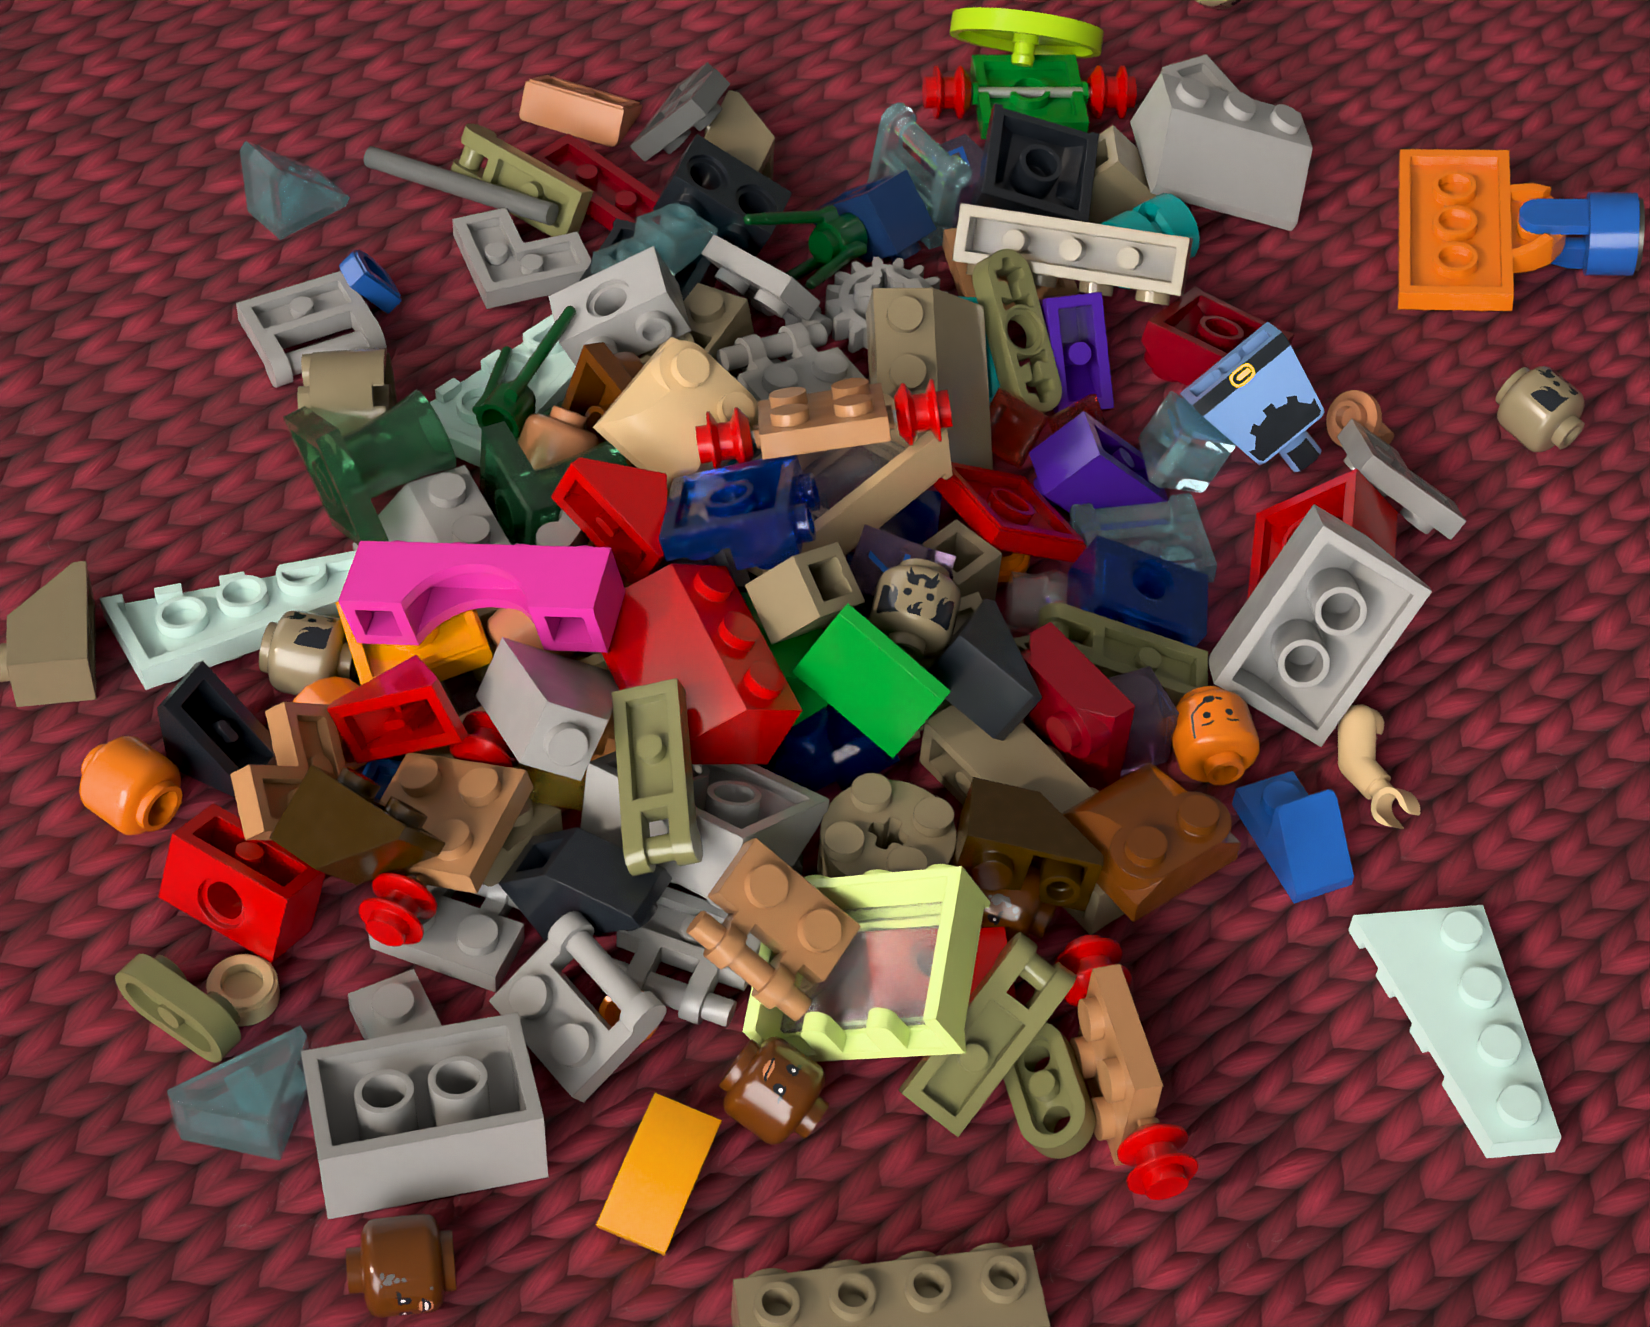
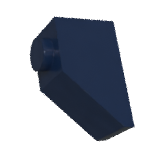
M907 169L848 189L814 209L820 210L829 205H834L838 215L851 213L859 218L866 229L868 238L867 253L859 256V258L866 263L873 262V257H880V259L889 257L892 264L897 258L905 260L921 250L918 243L920 239L936 230Z

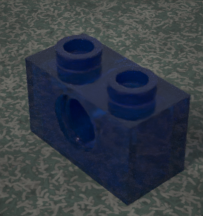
M1097 535L1068 571L1066 604L1196 647L1207 635L1209 575Z

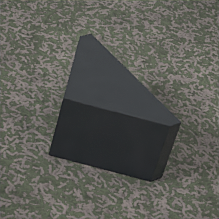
M984 599L956 631L950 644L939 653L927 670L951 691L945 699L996 740L1004 741L1042 699L1041 693L994 600Z
M204 661L197 662L157 707L166 758L172 761L179 768V772L235 797L231 773L247 765H277L270 732Z

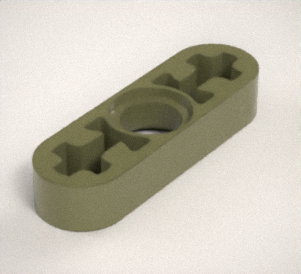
M1011 249L998 250L977 263L972 275L973 286L978 304L984 306L985 332L1004 402L1008 409L1017 417L1033 419L1054 409L1058 405L1062 396L1061 381L1031 269L1024 257L1018 252ZM996 272L999 276H1006L1008 284L1006 281H998ZM1013 302L1015 303V306L1007 310L1004 309L1003 303H1005V306ZM1009 320L1016 321L1023 327L1027 337L1025 348L1016 346L1010 340L1007 332ZM1027 358L1030 359L1031 365L1027 363L1019 366V362ZM1026 384L1029 387H1036L1038 396L1034 393L1028 394Z

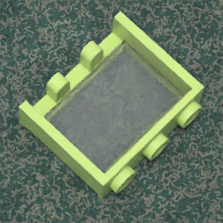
M934 864L924 870L891 872L874 869L865 872L863 875L830 878L823 875H809L804 877L861 925V927L824 982L811 984L797 972L794 985L812 999L809 1009L799 1020L793 1021L776 1006L772 1009H767L750 993L743 1032L749 1039H753L761 1045L766 1039L778 1036L815 1062L966 1053L964 1028L984 908H989L990 901L962 866ZM761 942L759 956L770 963L775 953Z

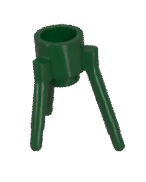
M834 205L812 211L763 212L746 214L744 216V223L746 225L817 223L808 241L813 257L785 272L797 281L823 266L806 281V286L809 289L816 288L851 260L867 253L868 238L863 223L857 216L851 213L838 215Z
M567 306L515 380L507 383H502L509 366L513 350L509 346L502 348L483 395L472 408L479 427L491 439L501 443L515 441L517 437L519 438L527 417L535 414L536 397L527 385L575 316L576 310L573 306ZM560 401L555 405L561 407L563 401ZM552 407L545 410L541 414L550 416Z

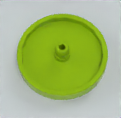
M988 7L954 10L952 12L949 33L953 38L965 43L1013 53L1012 64L1022 67H1032L1035 60L1034 55H1076V58L1100 56L1104 31L1101 28L1079 20L1039 12Z

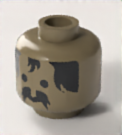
M1539 366L1532 370L1528 367L1519 369L1503 384L1495 399L1499 405L1497 419L1501 427L1532 452H1544L1555 445L1559 449L1566 448L1579 436L1585 425L1580 419L1585 406L1582 393L1554 369L1547 366Z
M918 558L904 560L898 566L887 569L878 580L869 621L915 661H920L924 655L941 652L950 644L961 603L960 589L950 578L949 572L941 565Z
M292 610L283 614L278 623L269 622L260 646L259 669L261 672L268 673L269 682L275 690L298 695L306 686L319 679L333 676L349 678L352 681L355 679L357 671L340 618Z

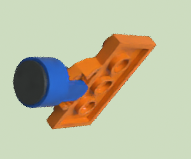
M1400 149L1398 309L1424 311H1512L1514 298L1513 273L1534 271L1548 264L1568 269H1583V274L1590 276H1633L1635 271H1639L1642 262L1645 231L1644 200L1639 198L1637 192H1588L1586 199H1554L1550 196L1551 187L1535 183L1510 185L1509 150ZM1566 235H1582V237H1566Z

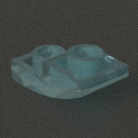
M679 203L668 204L663 208L637 217L633 238L622 240L617 244L593 252L590 272L596 274L654 246L672 275H675L704 250L712 236L717 234L718 228L696 215V212L688 206Z

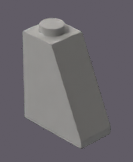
M502 637L476 697L520 764L581 781L613 710L612 692L619 691V688L609 670Z

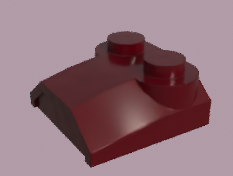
M1194 287L1147 321L1141 339L1146 348L1144 360L1157 377L1165 381L1180 382L1189 386L1266 322ZM1277 328L1285 335L1291 345L1295 334Z
M1049 622L1030 633L1028 648L1020 652L1042 696L1038 704L1024 718V724L1046 745L1056 748L1063 756L1067 766L1085 784L1101 791L1120 779L1135 705L1052 622Z

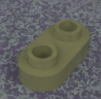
M137 954L116 974L115 981L120 992L138 1013L205 1060L213 1063L220 1062L241 1041V1033L237 1026L240 1022V1016L235 1007L219 993L210 991L208 994H205L189 983L180 968L167 957L157 955L153 958L146 954Z
M1046 1022L1003 1079L1023 1137L1042 1155L1060 1159L1072 1156L1086 1146L1093 1135L1096 1118L1071 1044L1057 1028ZM1050 1057L1049 1064L1045 1069L1034 1072L1036 1064L1041 1059ZM1064 1117H1070L1067 1126L1060 1132L1054 1133L1057 1122Z

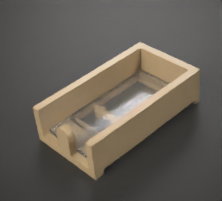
M883 393L885 405H892V410H895L894 399ZM896 422L894 423L895 429L890 430L891 441L765 460H763L761 453L752 460L747 470L740 469L699 501L706 534L716 528L732 529L746 569L758 577L794 555L836 542L839 543L845 556L935 484L940 477L947 480L953 475L947 428L941 429L942 442L937 441L931 430L918 432L914 446H910L899 435Z

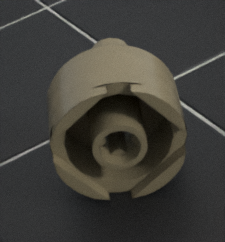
M387 348L302 354L301 368L304 386H298L297 399L301 423H311L313 437L306 440L309 472L337 473L398 467L400 441L398 429L395 430L394 410H398L392 361L390 353H387Z
M876 773L863 774L853 781L852 787L844 790L833 799L828 806V811L823 815L816 875L833 878L863 875L865 872L874 869L901 872L924 870L934 864L953 865L956 846L953 808L946 800L935 797L930 792L914 784L890 780ZM885 931L866 932L865 934H867V933H881V932H885Z

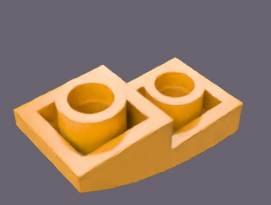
M654 1093L598 1219L597 1228L665 1256L722 1120Z

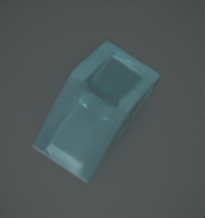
M245 141L240 149L247 211L280 240L344 208L350 199L346 193L318 169L248 141Z
M1172 391L1169 392L1138 437L1149 482L1162 488L1203 493L1236 447L1232 441L1199 414L1188 402Z
M301 1026L167 1090L175 1129L180 1138L195 1143L281 1160L307 1091L301 1051L309 1050L307 1035Z

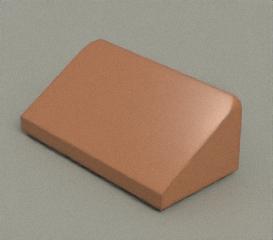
M545 75L531 78L525 82L519 116L523 121L566 134L569 133L572 136L609 147H615L623 140L641 114L643 105H640L638 101Z

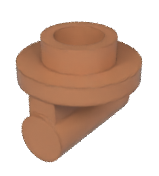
M1350 390L1340 394L1330 405L1326 417V426L1329 436L1337 445L1342 447L1337 436L1351 419H1354L1387 444L1392 442L1394 433L1382 422L1380 406L1372 395L1359 390Z

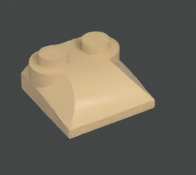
M670 337L657 349L593 428L635 467L667 473V496L686 512L718 476V474L715 475L713 462L704 464L700 462L695 426L707 425V411H710L717 423L730 421L734 408L738 407L749 418L751 431H754L753 425L759 424L758 403L754 396L701 346L690 341ZM730 460L723 461L720 472Z

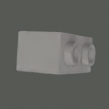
M654 246L549 296L554 322L567 306H573L576 310L575 316L559 339L560 345L575 366L585 344L604 342L612 353L631 352L639 356L658 347L659 344L664 343L670 337L677 338L691 331L679 284Z

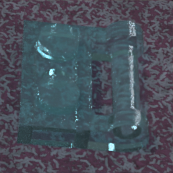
M902 102L895 103L887 108L881 117L867 183L907 169L936 227L935 231L920 239L930 250L942 246L944 229H951L959 192L969 182L972 169L960 156H951L916 123L917 117L908 106ZM904 142L936 172L935 177L903 148Z
M1190 493L1171 495L1169 501L1095 509L1091 503L1074 504L1071 506L1070 526L1087 545L1083 552V557L1095 594L1214 582L1218 565L1195 501Z

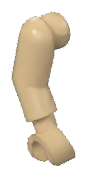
M1351 705L1338 723V767L1341 773L1365 798L1372 799L1371 812L1373 818L1378 823L1404 829L1393 815L1392 802L1397 798L1403 810L1418 816L1421 814L1420 804L1411 792L1394 788L1389 783L1391 777L1376 761V740L1378 739L1376 734L1381 735L1383 733V717L1377 710L1366 705Z

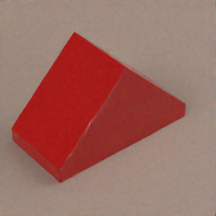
M579 457L570 464L551 498L597 547H611L618 569L632 584L653 574L669 552L667 473Z
M417 655L412 656L334 700L326 708L357 764L460 743L468 736L439 679Z

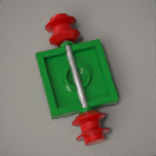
M972 55L970 67L971 80L962 65L957 67L954 76H943L937 65L934 66L932 76H924L922 95L924 109H932L934 119L939 118L943 109H953L957 118L962 119L970 108L972 98V104L976 105L981 139H986L991 110L995 103L1002 105L1003 108L1088 132L1089 120L1085 104L1088 105L1096 119L1101 118L1105 108H1115L1119 119H1124L1127 108L1135 107L1137 86L1135 76H1127V70L1124 65H1120L1115 76H1106L1102 66L1097 65L1088 77V81H1081L1076 55H1034L1035 60L1032 67L1013 65L1012 55Z

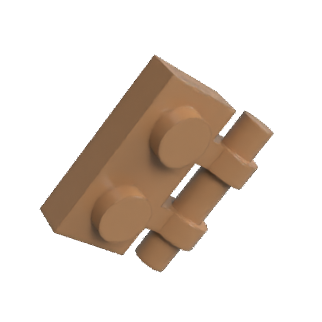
M754 838L743 844L707 896L728 914L723 923L721 924L703 910L689 924L686 933L705 947L703 956L717 968L724 969L728 966L753 987L752 996L767 1009H772L776 1006L790 1019L797 1021L807 1012L812 999L794 985L795 975L798 972L811 984L824 982L861 925L761 841ZM749 932L775 953L770 963L746 945Z

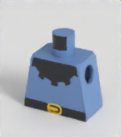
M1269 322L1262 325L1180 393L1185 401L1258 465L1266 463L1279 453L1292 471L1298 472L1311 465L1321 454V448L1306 430L1325 413L1324 408L1288 339Z

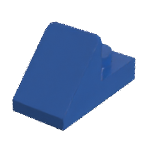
M1293 771L1236 788L1232 806L1294 904L1352 885L1354 874L1338 799L1333 789L1308 795Z

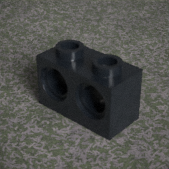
M696 134L674 168L653 210L704 241L709 242L712 236L716 235L756 257L771 237L776 225H746L744 223V216L746 214L763 212H783L792 192Z

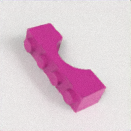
M401 540L360 541L338 602L356 642L362 644L419 646L437 626L449 618L473 609L497 607L516 609L528 616L536 627L544 650L608 653L626 591L611 547L468 544L464 542L428 543Z

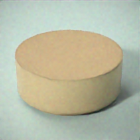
M239 954L228 957L212 969L207 979V994L210 991L219 993L239 1013L240 1022L237 1026H250L265 1020L274 1012L279 1003L280 989L277 973L274 967L262 957L252 954Z

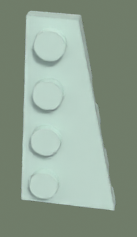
M553 314L523 333V343L512 349L513 354L502 383L514 381L554 324ZM559 340L527 385L536 397L535 413L541 414L564 400L576 367L560 345ZM497 349L480 360L481 370L464 381L459 382L457 379L452 378L435 389L436 399L422 408L418 409L412 404L396 414L398 432L498 474L512 459L519 438L517 437L515 441L510 443H501L491 439L479 427L472 408L483 395L501 351Z
M356 551L280 564L277 567L276 575L259 578L245 575L243 571L219 576L220 586L183 593L181 583L154 588L155 598L124 603L122 594L99 599L105 620L145 690L164 683L179 680L197 662L204 661L208 667H212L259 650L263 634L269 622L278 623L283 614L288 611L300 610L340 618L335 602L339 600Z
M1474 905L1353 915L1348 930L1359 949L1366 947L1378 967L1376 977L1389 998L1396 996L1412 1022L1409 1031L1422 1053L1429 1051L1444 1075L1442 1086L1485 1157L1496 1158L1555 1152L1562 1137L1484 906Z

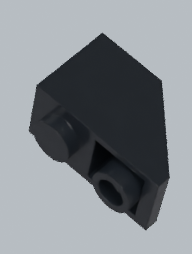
M577 827L532 836L499 882V885L542 938L547 941L548 933L554 923L563 915L572 911H579L594 928L593 935L620 930L633 931L642 927L656 913L658 908L656 902L672 880V877L665 868L657 864L654 872L632 876L625 863L623 848Z

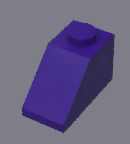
M1102 292L1039 299L1062 386L1060 402L1053 409L1055 415L1114 408Z
M1085 411L1029 452L1037 475L1033 480L1035 488L1053 508L1060 506L1079 520L1160 511L1170 504L1154 461Z

